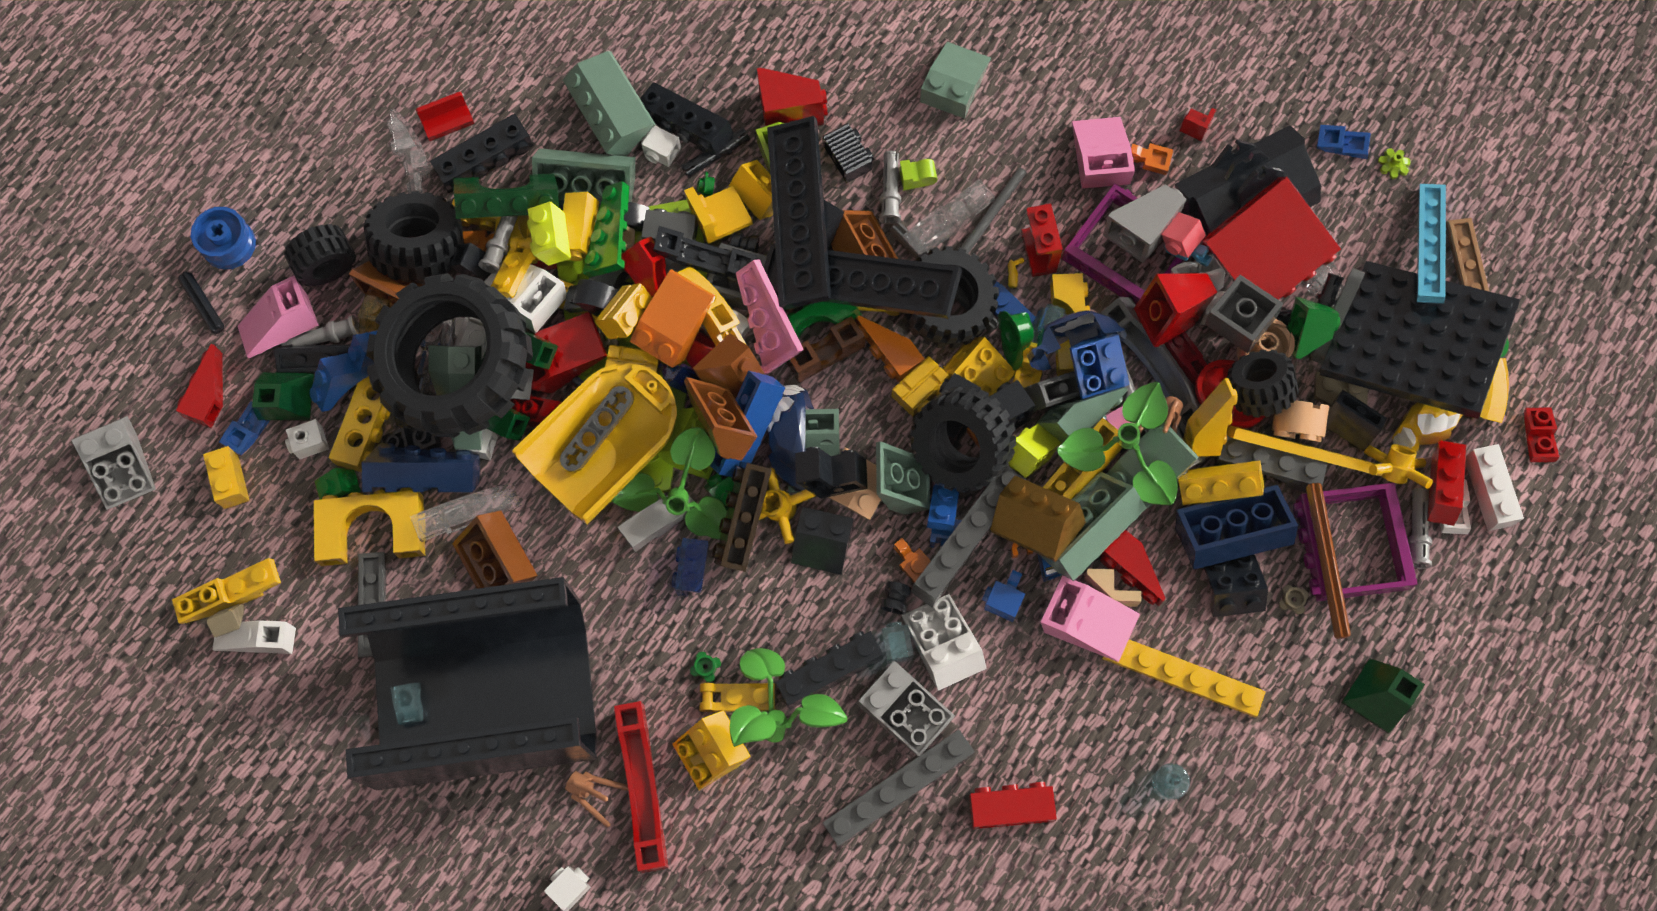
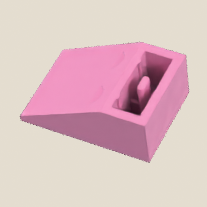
M1121 117L1072 121L1081 188L1113 186L1114 183L1116 185L1131 184L1135 169L1131 147Z
M292 276L272 285L239 323L238 329L248 358H251L319 325L307 293L296 277Z
M1062 575L1041 620V625L1044 633L1119 662L1140 614L1094 588L1076 580L1072 581Z

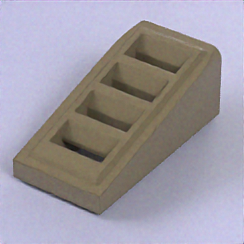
M243 603L223 609L207 619V624L214 637L217 638L240 629L245 610Z

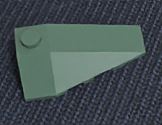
M428 345L429 374L436 395L452 393L473 379L482 365L481 346ZM482 430L471 435L462 431L458 436L451 438L456 450H481Z

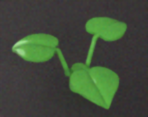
M1159 382L1146 384L1127 397L1123 404L1122 413L1124 419L1132 423L1121 425L1118 429V436H1114L1107 445L1103 446V437L1098 431L1092 428H1081L1070 434L1057 448V453L1066 464L1084 472L1095 471L1102 467L1105 463L1103 451L1109 450L1116 443H1119L1124 449H1134L1143 469L1133 478V486L1140 499L1149 504L1167 506L1172 505L1176 499L1178 485L1173 469L1161 460H1156L1147 467L1138 445L1140 441V425L1145 429H1155L1161 426L1167 418L1168 405Z
M692 427L681 432L671 446L672 460L677 464L685 465L679 487L671 489L668 497H666L660 488H654L655 482L650 475L639 472L611 501L622 508L640 512L657 502L659 495L669 513L681 515L687 511L685 522L687 528L692 533L720 540L719 525L722 517H726L727 509L719 499L712 496L703 497L698 504L694 501L688 503L689 494L684 489L689 467L696 470L705 469L711 465L715 458V446L705 429Z
M756 648L748 650L741 657L739 665L745 677L752 680L767 678L768 713L766 711L761 712L757 707L747 705L739 707L733 712L729 731L734 747L765 739L774 743L782 741L785 737L786 728H791L792 722L798 714H800L799 720L801 723L810 727H830L847 722V716L839 704L831 697L823 694H812L803 698L802 708H796L789 719H787L782 711L774 710L772 677L781 676L785 671V663L781 656L769 649Z

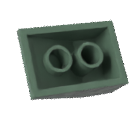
M946 42L921 87L920 102L965 119L991 61V57Z
M1164 422L1161 426L1150 429L1140 439L1138 445L1147 467L1152 462L1161 460L1173 469L1178 480L1199 457L1171 427H1169L1167 433H1163ZM1129 449L1106 474L1133 486L1134 476L1138 472L1143 471L1135 450ZM1143 502L1146 506L1145 510H1147L1149 507L1153 505Z
M876 442V489L879 498L889 510L901 514L930 510L929 474L925 475L921 470L923 467L920 462H916L915 454L883 442Z

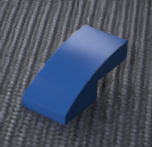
M1320 125L1317 149L1329 153L1368 159L1371 133L1345 131L1346 126Z
M250 401L239 420L231 422L219 442L242 455L253 445L270 420H258L252 408V401Z

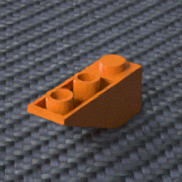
M860 315L856 317L857 325L871 345L869 349L872 355L877 360L881 358L886 365L884 369L891 379L896 378L900 383L925 360L910 339Z

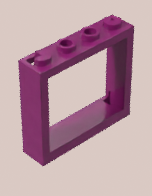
M1114 183L1066 247L1062 260L1119 297H1131L1137 304L1145 290L1079 249L1113 203L1122 207L1138 199L1132 195L1130 190H1124ZM1176 257L1164 274H1171V269L1181 264L1184 260Z
M1395 483L1323 491L1325 505L1379 498L1398 580L1397 582L1342 588L1344 598L1411 590L1418 585ZM1307 493L1301 494L1295 500L1296 503L1293 504V513L1295 518H1299L1301 528L1298 530L1299 541L1301 544H1305L1306 549L1304 565L1306 569H1310L1312 577L1309 580V589L1311 594L1316 596L1317 602L1326 601L1327 595Z

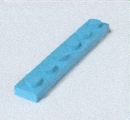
M1420 184L1418 194L1417 302L1444 304L1446 185Z

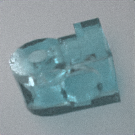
M420 682L390 687L399 725L422 721L423 707L420 698Z

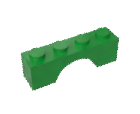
M819 302L805 305L802 310L797 313H790L787 317L799 339L802 332L814 323L829 322L836 325L851 316L855 320L857 316H862L857 306Z

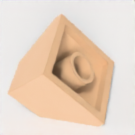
M866 459L868 489L828 498L861 517L870 520L881 499L877 495L876 465Z

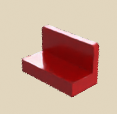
M461 92L416 108L429 141L475 124Z

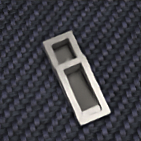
M689 495V501H688V503L694 501V500L690 497V495ZM660 499L617 528L631 548L637 552L654 538L658 539L684 520L687 511L681 515H673L668 512L666 505L662 503L663 500Z

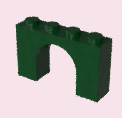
M529 175V184L509 189L483 187L479 184V177L453 178L456 219L528 215L529 208L549 201L559 208L558 187L555 175Z
M525 331L531 337L533 353L532 360L526 362L549 369L558 345ZM511 408L502 418L494 415L488 419L490 426L486 429L504 438L521 441L530 417Z

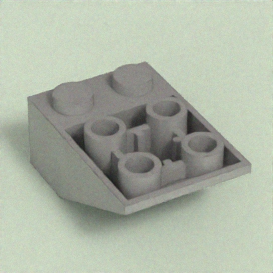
M128 416L71 440L106 510L156 490L138 436Z
M895 661L856 703L874 721L918 757L921 756L955 717L953 713Z

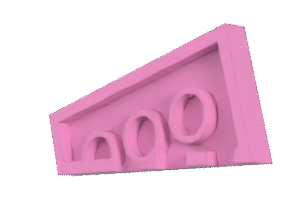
M753 260L737 271L736 277L743 304L747 305L749 318L747 320L749 328H753L756 339V343H754L756 354L760 355L761 368L766 375L802 352L803 348L784 309L779 307V299L760 260Z

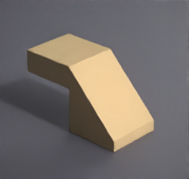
M1114 569L1086 570L1084 580L1095 590L1125 606L1138 607L1141 603V591L1114 590Z

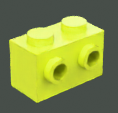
M550 201L529 208L527 226L531 232L532 242L530 243V249L532 254L548 266L570 259L571 254L565 213Z
M1036 424L1031 429L1026 427L1018 437L1016 436V446L1012 448L1015 453L1008 462L1009 466L1027 478L1050 461L1057 448L1061 445V442L1039 424Z

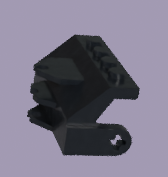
M1291 125L1256 143L1237 139L1235 141L1237 146L1233 151H1231L1233 147L1227 144L1211 166L1175 184V188L1186 198L1181 213L1199 219L1207 235L1278 177H1288L1309 207L1321 201V183L1305 148V138Z

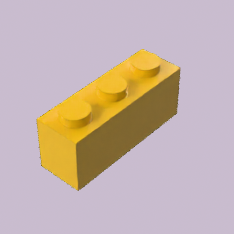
M1260 460L1189 469L1178 480L1183 505L1262 496L1264 492Z

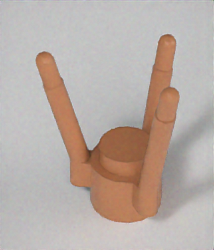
M1168 396L1165 398L1168 405V415L1162 431L1167 433L1171 423H1173L1172 429L1177 434L1183 403L1176 397ZM1140 425L1139 430L1141 433L1144 428Z
M575 771L570 776L565 790L572 793L571 799L579 802L604 826L610 827V823L584 798L592 795L604 802L608 801L607 796L593 789L594 783L592 782L628 791V785L597 777L588 772L581 774Z

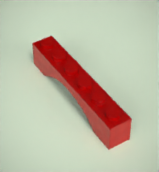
M650 236L634 244L621 255V259L625 261L624 270L630 275L634 283L642 284L653 298L666 277L665 257L653 251L655 241ZM698 331L686 357L692 369L716 347L713 340L701 331Z
M641 701L614 706L628 784L637 870L640 873L668 869L645 706Z

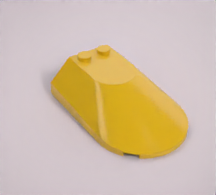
M614 364L604 367L588 377L512 450V453L533 477L567 510L588 525L669 441L677 418L674 395L666 381L655 371L638 364L617 366ZM617 386L629 389L634 396L632 406L586 465L576 472L564 469L560 462L562 452L609 392ZM626 392L623 394L617 393L615 396L618 399L616 404L612 406L608 403L607 407L613 409L618 414L620 410L616 409V406L620 402L624 404L627 402L625 399ZM608 411L602 412L598 417V421L602 426H607L611 423L612 416ZM585 433L582 438L583 444L587 447L592 446L596 441L594 433ZM576 444L575 448L579 449V451L575 455H568L567 458L570 460L568 465H577L578 461L576 458L579 453L582 452L586 455L587 451L581 449Z

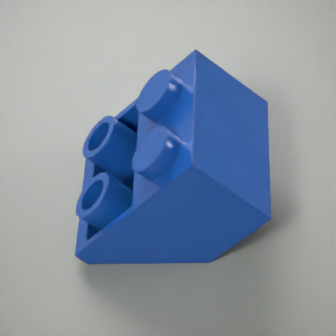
M1105 333L1084 339L1069 348L1081 399L1130 385L1118 334Z

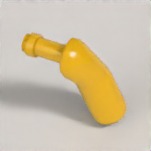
M1022 257L1008 262L1009 288L1013 289L1018 286L1016 265L1024 263V258Z

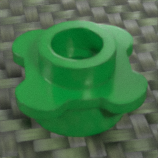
M706 171L702 178H698L697 192L702 194L703 197L713 194L715 183L714 177H709Z
M699 652L696 655L697 659L694 666L690 668V672L694 677L700 676L706 682H712L715 680L714 674L717 668L721 666V661L717 657L712 658L705 652ZM708 665V669H704L703 666Z

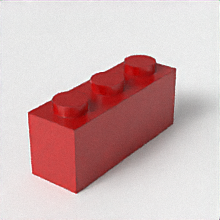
M1439 440L1431 460L1430 479L1433 480V484L1429 488L1427 521L1454 526L1463 509L1465 444Z
M1045 782L1030 783L1029 788L1018 789L1017 784L1002 786V791H991V787L975 788V793H970L969 795L972 829L1046 823L1057 820L1053 786H1046Z

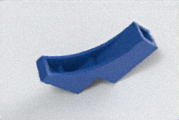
M377 331L353 335L348 353L320 359L318 368L315 371L314 382L310 389V397L318 405L321 412L331 410L348 390L369 376L367 366L374 364V362L366 356L369 334L376 335Z

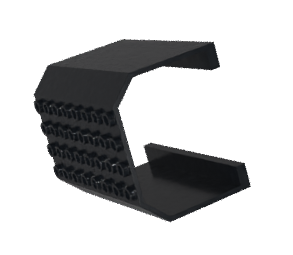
M564 577L338 608L339 636L346 638L367 635L375 662L380 743L379 745L346 749L348 779L374 790H384L596 760L597 732L587 631L580 599Z

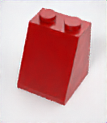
M757 68L759 94L765 126L777 122L787 123L811 116L816 118L818 126L824 125V116H828L827 96L825 89H820L819 80L765 68Z
M1207 273L1156 274L1134 307V310L1153 346L1159 347L1192 328L1218 292Z

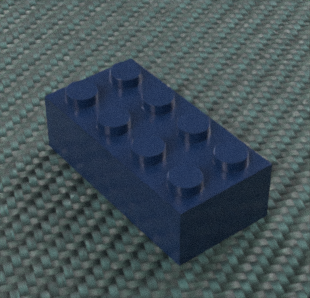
M1278 485L1264 488L1262 496L1206 502L1178 509L1176 512L1175 530L1193 570L1295 544L1298 524Z

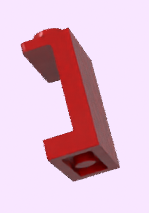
M1050 203L1028 207L1026 213L1030 228L1022 229L1021 235L1031 275L1036 277L1056 273L1063 248L1052 205Z

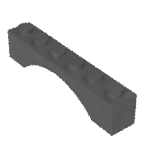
M1119 297L1105 308L1101 314L1112 318L1121 328L1125 329L1127 336L1123 341L1139 357L1155 381L1160 383L1165 398L1173 396L1181 400L1183 408L1180 413L1181 420L1179 426L1185 434L1188 419L1201 406L1196 396L1195 387L1165 344L1159 347L1153 346L1134 310L1136 306L1134 300L1131 297Z
M1007 466L988 485L916 580L911 590L912 594L933 608L968 557L991 528L999 494L1014 476L1026 480L1024 476Z
M957 730L825 820L823 826L836 846L840 848L901 803L971 758L975 751L962 732Z

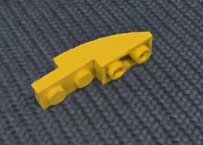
M691 266L677 272L715 295L702 323L715 346L729 333L746 344L736 328L740 323L714 286Z
M270 558L225 579L216 578L172 599L178 623L184 624L210 617L223 609L264 596V591L281 584L274 559Z

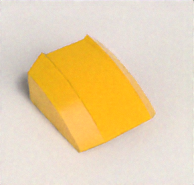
M1500 358L1480 415L1484 419L1502 423L1506 411L1509 390L1506 358Z

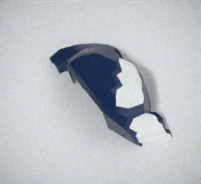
M1089 310L1079 311L1044 325L1037 339V347L1032 349L1027 354L1032 368L1042 371L1052 368L1046 355L1061 348L1055 338L1057 336L1069 337L1070 346L1072 347L1084 339L1105 333L1118 334L1121 342L1126 339L1127 334L1124 328H1121L1115 320L1106 315Z
M785 385L782 399L779 401L772 421L767 428L769 445L772 451L768 457L779 477L793 490L800 492L805 490V488L796 483L795 453L805 451L806 407L809 409H814L806 389L797 385Z

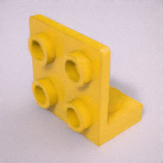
M733 186L706 198L702 194L697 195L694 187L684 190L692 215H696L698 226L708 244L753 224L747 209Z
M975 337L971 343L963 345L943 367V370L949 374L950 378L956 373L981 387V390L989 393L988 396L996 393L997 388L1009 382L1016 373L985 337Z

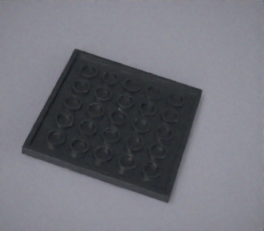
M1366 261L1362 269L1365 272L1364 277L1340 329L1338 328L1321 366L1320 375L1479 419L1521 299L1445 281L1444 304L1417 302V273Z

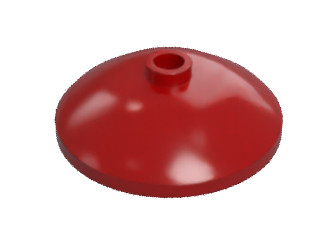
M1233 360L1211 362L1199 373L1195 390L1200 405L1227 378V372L1229 368H1232ZM1233 405L1232 423L1228 427L1250 428L1260 423L1265 416H1260L1259 418L1253 417V415L1246 416Z

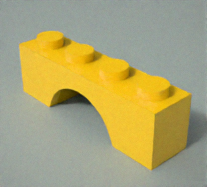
M1083 273L1052 274L1050 281L1052 307L1060 309L1067 315L1079 311H1090L1089 305L1085 306V297H1088V283L1083 282ZM1069 339L1059 344L1061 348L1055 352L1057 376L1074 371L1069 349L1071 348Z

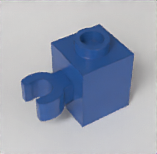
M1012 570L1006 585L996 581L993 588L988 586L982 598V601L986 602L984 610L1013 622L1025 596V593L1016 590L1022 573Z

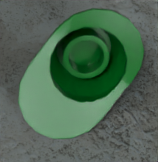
M1000 311L998 314V325L1001 332L1002 349L1007 362L1013 370H1018L1022 366L1023 351L1030 346L1034 339L1033 326L1027 312L1010 315L1006 311Z

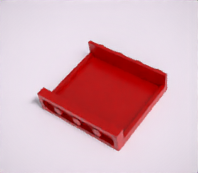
M1278 177L1200 242L1201 245L1209 248L1233 282L1239 275H1242L1278 300L1281 297L1286 298L1294 293L1296 285L1301 281L1306 282L1315 276V270L1322 264L1325 266L1331 263L1337 257L1335 254L1341 250L1288 177Z

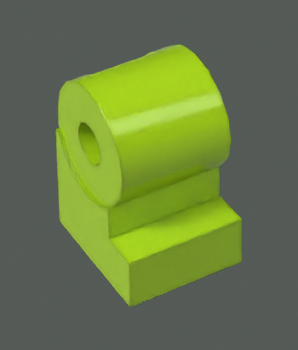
M923 159L917 162H910V160L900 161L899 172L903 191L933 185L938 181L935 164L932 159Z

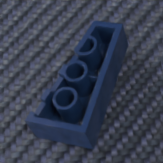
M382 443L361 462L362 492H372V487H385V492H397V489L411 487L413 492L428 491L432 487H437L438 492H473L480 481V454H471V451L468 450L448 452L444 448L426 450L420 449L419 446L415 445L395 447L392 443Z

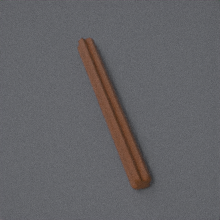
M1312 483L1306 487L1334 637L1336 639H1345L1351 633L1323 489L1320 483Z

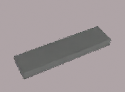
M386 553L358 554V605L385 602ZM367 635L358 636L359 658L373 657Z

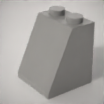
M1163 185L1112 211L1108 215L1103 236L1142 263H1145L1163 240L1161 234L1176 215L1182 212L1186 198L1183 197V194L1178 189Z

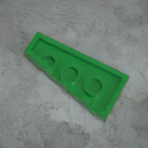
M623 181L605 186L602 193L600 208L596 215L597 219L590 238L591 242L582 272L589 278L621 270L625 267V261L621 259V254L626 250V242L622 238L623 232L627 230V222L624 220V215L628 212L629 185Z

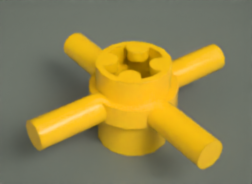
M1393 444L1388 455L1371 445L1364 451V454L1382 463L1369 467L1371 475L1382 474L1384 479L1397 484H1405L1409 478L1426 489L1430 488L1433 484L1432 479L1414 470L1424 468L1426 460L1424 458L1415 459L1417 453L1409 447Z
M771 468L772 471L768 482L769 490L766 491L759 520L769 517L771 520L779 522L784 543L790 544L795 540L789 520L796 513V504L813 498L816 495L806 489L793 495L780 490L775 470Z

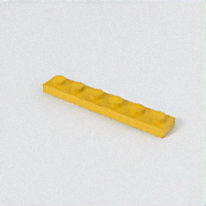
M1128 640L1119 662L1104 656L1102 658L1108 662L1255 718L1258 716L1266 692L1132 640Z

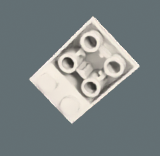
M530 264L517 288L514 298L506 299L518 309L526 322V328L536 334L563 303L567 293L564 282L544 269ZM491 274L484 283L491 286L496 274Z
M950 594L939 598L933 608L925 604L905 615H901L938 691L987 669L983 651Z

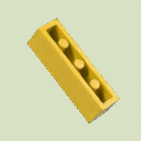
M1103 417L1093 428L1102 435L1103 446L1107 445L1114 436H1118V429ZM1116 443L1109 450L1103 451L1105 463L1095 471H1080L1064 462L1043 488L1072 500L1100 471L1102 472L1122 447L1119 443Z

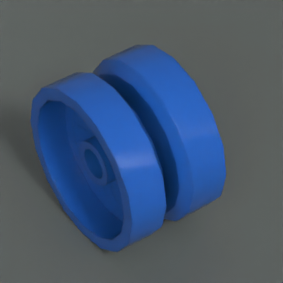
M213 207L205 210L196 218L191 227L190 237L193 246L216 268L234 269L242 266L251 258L255 250L256 238L253 230L235 210L228 207Z

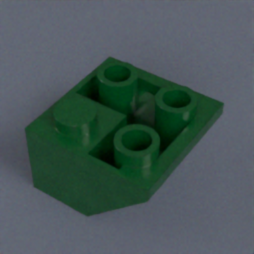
M262 372L254 384L252 408L257 419L310 421L312 409L310 389L314 382V373Z
M1369 658L1341 703L1389 734L1412 707L1425 684L1401 668Z

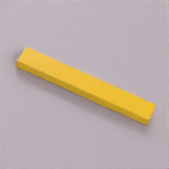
M1234 426L1228 427L1226 432L1227 436L1234 439L1369 473L1371 465L1376 464Z

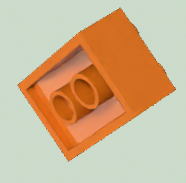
M670 270L639 319L629 342L670 367H675L686 359L715 295L674 270Z

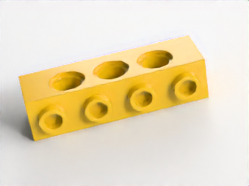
M369 376L357 384L329 455V459L335 465L362 472L361 462L373 451L375 443L380 442L383 434L381 427L384 420H387L391 414L380 403V397L376 400H371L372 396L378 392L372 389ZM371 415V420L363 424V419ZM363 439L361 445L353 447L356 440Z

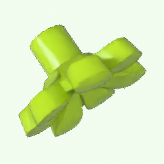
M1389 148L1384 152L1385 156L1378 158V163L1383 165L1380 168L1382 174L1390 172V178L1397 179L1399 173L1402 176L1408 174V166H1410L1411 161L1409 158L1403 157V150H1398L1395 153L1392 148Z

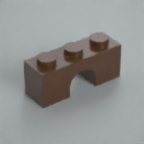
M851 316L830 327L829 334L819 342L810 344L807 340L801 343L803 351L786 363L798 383L864 348L865 336Z

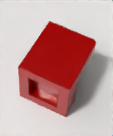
M1191 108L1182 122L1180 132L1202 141L1213 120L1216 109L1212 108L1207 116Z

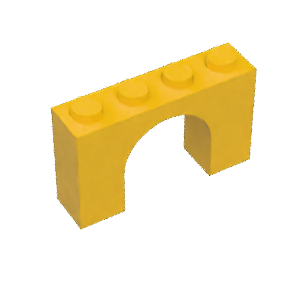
M589 192L565 193L563 212L566 217L571 254L569 260L582 261V258L586 257L591 242L590 238L594 231L599 201ZM528 215L518 216L507 243L509 250L512 237H523L524 239L531 237L527 226ZM501 217L496 218L495 231L497 229ZM535 257L531 264L538 263L540 259Z
M411 487L401 488L400 492L377 490L374 494L370 495L350 493L348 497L341 498L327 495L323 496L321 500H314V561L320 566L348 564V530L357 517L371 511L383 512L390 516L393 526V553L399 559L425 556L423 495L420 492H413Z

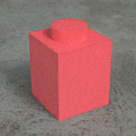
M1180 212L1161 234L1168 252L1173 255L1179 254L1186 258H1189L1206 236L1199 219Z

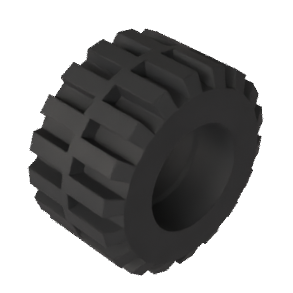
M332 224L318 225L299 233L287 244L284 251L285 258L294 276L301 285L319 286L332 282L347 273L356 261V254L342 228Z
M1276 350L1253 351L1249 355L1239 357V361H1234L1231 364L1232 368L1228 369L1227 378H1229L1232 388L1237 391V404L1234 406L1246 416L1253 415V417L1259 418L1260 416L1270 417L1274 413L1277 415L1282 412L1281 410L1288 409L1291 406L1290 403H1294L1297 399L1296 395H1298L1299 390L1292 360L1282 352L1277 353Z

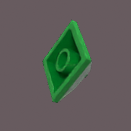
M1295 297L1287 326L1290 334L1292 332L1295 340L1292 355L1297 359H1301L1331 340L1334 331L1336 332L1340 326L1339 313L1332 307Z

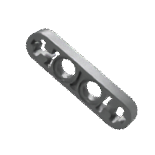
M1352 268L1333 308L1339 313V329L1365 272ZM1333 338L1315 349L1311 360L1323 364Z
M617 386L609 392L562 452L560 462L564 469L576 472L586 465L632 406L634 396L629 389ZM626 392L625 399L627 402L625 404L620 402L616 406V409L620 410L618 414L613 409L607 407L608 403L612 406L618 401L617 397H615L617 393L623 394ZM608 411L612 416V421L609 425L602 426L598 421V417L602 412ZM587 432L594 433L596 437L595 443L590 447L585 446L582 441L583 435ZM576 444L581 449L587 451L586 455L582 452L579 453L576 458L578 461L577 465H568L570 462L567 458L568 455H575L579 451V449L575 448Z

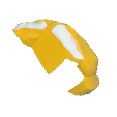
M1417 402L1400 422L1392 437L1393 444L1409 447L1417 453L1420 445L1435 444L1439 440L1449 439L1452 434L1451 430L1456 427L1463 415Z

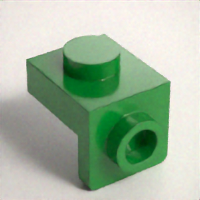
M334 468L314 481L320 500L323 496L334 495L340 498L345 494L360 492L358 479L353 469Z
M716 473L707 480L708 484L704 486V489L710 496L719 499L725 505L728 492L733 490L734 481L729 476Z

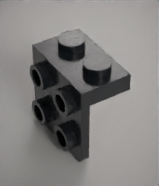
M1255 554L1204 567L1212 589L1211 613L1213 617L1266 611L1268 587Z

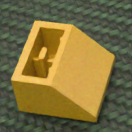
M724 710L702 718L672 744L698 790L705 788L738 768L751 757L744 744L733 746L729 731L730 720Z

